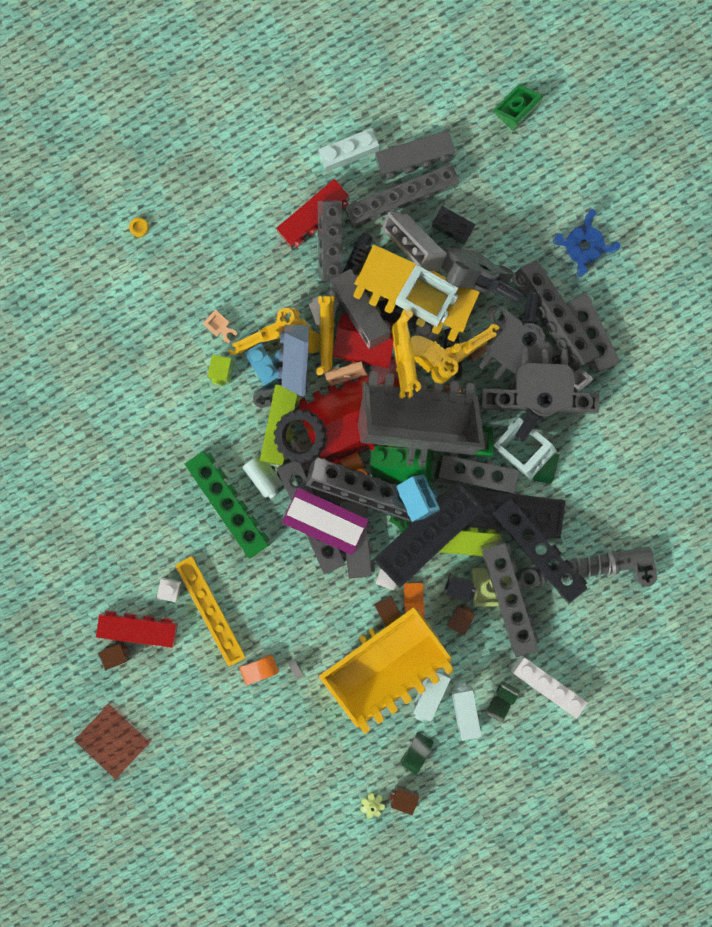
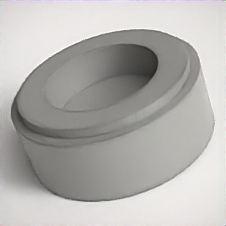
M297 660L289 661V666L297 679L304 676Z

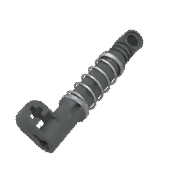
M649 546L621 552L607 551V554L599 555L598 553L594 557L587 555V558L579 559L577 557V560L570 561L575 568L573 572L577 576L581 575L586 580H589L591 576L599 578L602 574L609 576L610 573L611 575H616L620 571L632 569L633 578L639 585L649 587L657 580L654 557ZM553 561L548 565L551 570H557L560 567L558 561ZM649 566V569L638 571L639 567ZM536 567L522 569L518 574V579H520L522 586L526 588L540 586V583L545 585V582L547 585L550 584ZM527 573H531L533 576V580L530 583H525L524 576ZM645 573H647L648 577H646L645 580L642 579V576H644ZM564 575L561 578L562 583L564 581L566 584L572 580L569 575Z

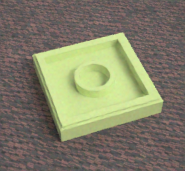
M487 567L472 568V582L476 588L473 607L499 606ZM503 577L501 583H507L510 577ZM511 594L507 597V601H512Z

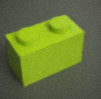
M212 354L207 375L212 380L211 383L224 387L225 383L230 384L235 363L231 358Z

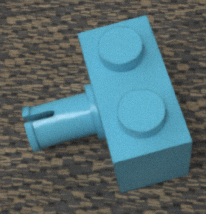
M260 343L246 351L245 355L264 387H267L279 380L276 364L281 362L279 361L280 349L272 354H267Z
M424 474L413 476L396 486L412 522L425 519L440 510L436 501L439 498V494H433L438 491L430 488Z

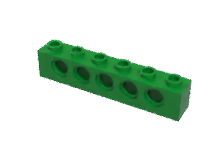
M202 451L184 463V465L246 556L251 559L270 546L267 543L270 539L264 531L262 533L257 528L259 523L255 517L248 515L246 512L248 507L244 501L237 499L235 496L237 491L234 486L226 483L224 479L227 476L221 468H216L214 465L216 460L212 454ZM205 467H210L212 470V474L208 478H205L202 474ZM217 482L223 486V490L219 494L213 491V486ZM227 498L233 500L234 505L231 509L224 507V501ZM237 514L243 515L245 519L242 525L235 523L234 519ZM248 530H252L255 533L253 541H249L245 537V533Z

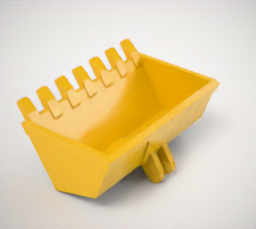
M373 245L354 283L357 285L353 296L361 299L364 290H369L373 292L369 304L376 306L382 296L389 299L385 311L392 313L397 297L416 264ZM429 271L432 274L446 281L445 276H442L435 271ZM418 279L407 300L437 316L448 295ZM458 287L456 292L458 298L453 306H448L446 310L449 312L444 323L440 321L437 327L434 326L432 332L439 334L443 324L452 328L448 335V340L454 342L459 331L463 333L480 292L471 288ZM403 309V312H402L401 316H402L407 310ZM418 318L416 325L423 327L426 321Z
M415 608L409 610L379 633L370 628L371 639L368 640L364 635L359 636L362 643L361 646L319 675L321 681L357 728L360 727L364 734L370 731L367 721L374 717L378 724L384 721L381 713L382 710L388 707L392 714L398 711L395 704L396 700L402 698L405 704L411 702L412 698L408 692L414 687L419 694L425 692L426 689L422 682L428 677L433 684L439 682L440 679L436 672L442 667L447 674L454 671L450 664L452 661L451 656L444 648L436 632Z

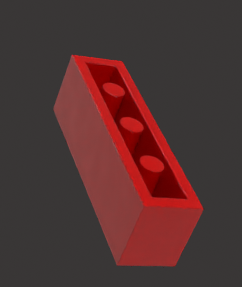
M335 178L276 228L279 235L291 249L295 246L296 248L300 247L305 242L304 238L309 234L312 236L318 231V201H341L342 210L345 206H348L349 195Z
M105 610V613L99 614L96 638L170 648L175 646L178 623L173 622L174 619L162 618V621L154 620L155 617L143 615V618H138L133 613H124V616L116 615V611Z

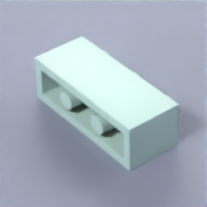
M370 128L318 149L325 171L329 172L378 152L379 144L373 129Z

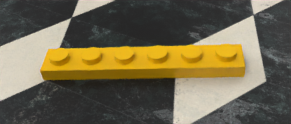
M191 556L175 564L228 667L245 659L246 656L194 557Z

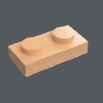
M351 362L348 366L336 367L325 373L326 380L331 386L367 375L366 368L362 362Z

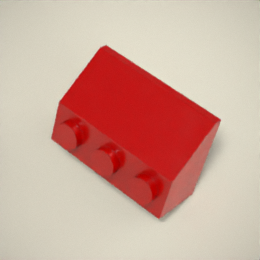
M341 313L333 358L389 368L394 350L393 334L390 332V339L369 349L349 316Z

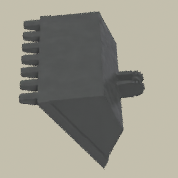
M370 371L368 383L363 382V394L358 420L361 443L408 448L407 465H413L415 450H420L418 464L422 467L425 465L428 450L474 455L480 449L483 450L485 448L478 398L474 395L475 385L473 383H467L465 394H459V383L457 381H451L449 392H443V383L439 384L434 381L433 390H426L427 379L419 377L418 381L421 384V389L416 392L414 388L412 390L413 396L408 399L406 393V396L400 399L399 393L401 389L400 386H393V373L386 374L385 385L377 384V371Z

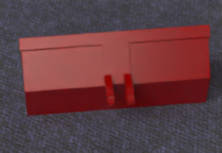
M393 356L389 368L384 367L381 369L380 366H371L373 371L378 372L377 384L385 385L386 374L393 373V386H400L398 372L396 371L397 364ZM369 375L359 377V380L352 383L351 381L343 382L344 387L336 389L335 385H329L327 388L330 393L322 396L320 391H316L313 393L315 400L308 404L304 397L300 399V407L296 410H309L312 413H316L324 421V427H327L328 433H326V437H328V441L325 443L326 447L320 453L319 458L326 459L337 465L341 463L340 459L356 451L358 454L369 449L372 451L375 449V446L379 445L361 443L358 430L363 382L368 383ZM302 420L314 445L316 437L314 428L309 422Z

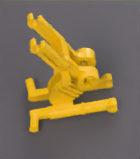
M319 296L318 303L320 304V325H318L320 333L312 330L304 319H300V313L296 308H282L277 313V321L274 324L233 343L232 346L235 347V351L231 349L228 352L231 355H238L260 343L280 338V332L285 331V324L309 326L308 353L320 351L321 366L316 369L317 375L330 371L332 369V354L334 351L335 296ZM288 313H291L292 316L287 320L286 316Z
M407 310L391 327L390 331L394 338L396 371L398 372L401 389L399 393L400 399L406 396L405 393L408 399L413 396V386H415L416 392L421 389V384L417 380L416 362L424 370L426 369L427 372L432 371L431 376L436 383H445L457 373L459 362L463 361L480 347L485 346L488 340L497 335L492 330L497 331L499 326L492 324L469 341L444 349L436 341L433 342L423 336L410 337L407 322L413 316V313Z

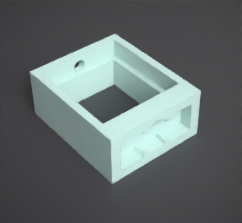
M416 265L398 295L395 304L405 310L412 311L414 315L437 327L440 321L444 323L449 314L446 311L448 306L455 304L458 295H456L458 287ZM418 279L448 295L437 316L407 300Z
M518 418L509 425L504 435L497 438L493 446L499 454L529 479H532L554 455L556 449L552 443L532 429L530 435L543 445L523 465L505 450V447L515 438V434L523 423V420Z
M442 670L436 672L440 679L436 684H433L429 677L423 681L426 691L422 694L418 693L412 705L415 718L422 722H426V720L432 721L451 679L449 674Z
M466 683L455 684V688H451L460 737L462 741L481 737L473 690Z

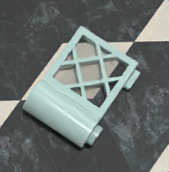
M292 439L290 443L292 445V449H295L297 452H302ZM259 454L242 468L265 498L269 496L271 499L279 493L278 489L284 485L277 476L276 467L281 465L260 461L261 454ZM309 461L305 462L307 472L310 469L308 466L311 465Z

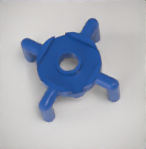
M594 209L589 210L585 215L584 226L574 228L567 239L563 238V235L560 233L553 238V243L565 246L569 257L578 263V277H582L587 273L586 264L596 261L603 252L615 253L621 246L619 242H615L613 245L604 244L602 233L596 228L591 227L592 219L596 215ZM580 241H588L590 248L588 250L581 249Z

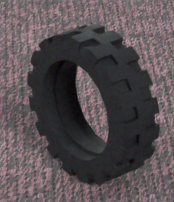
M295 410L283 415L276 424V430H274V443L278 446V452L282 453L284 458L290 459L292 462L302 463L318 457L324 451L325 443L328 441V437H326L328 431L327 427H324V421L316 413H312L309 410ZM305 420L314 428L316 435L315 443L306 452L293 450L287 442V429L293 421Z

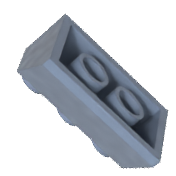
M285 324V331L280 332V343H284V349L279 351V361H283V367H279L278 379H282V387L300 396H305L309 326Z

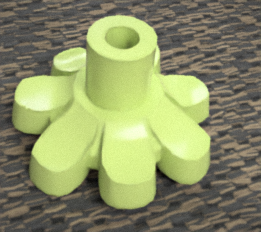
M368 793V799L365 797L361 799L363 806L360 807V810L367 812V818H372L373 815L376 817L381 815L380 810L385 809V804L380 803L383 799L382 796L377 795L375 798L374 793Z

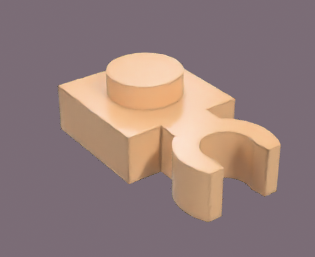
M217 310L203 323L216 337L223 334V339L228 344L231 343L227 338L229 333H233L235 336L238 335L234 329L227 328L230 322Z

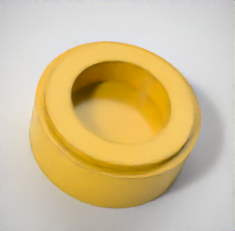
M137 217L130 222L129 229L135 237H144L149 231V225L145 219Z

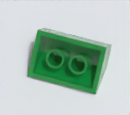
M375 446V449L371 451L370 467L373 477L399 485L413 476L424 474L431 488L434 451H427L423 467L418 464L420 450L417 449L415 450L413 465H407L408 448Z

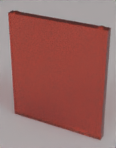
M110 704L105 705V708L74 740L114 779L118 778L150 743Z

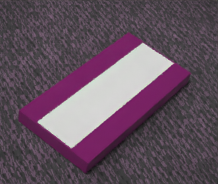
M297 488L281 523L353 555L368 519Z

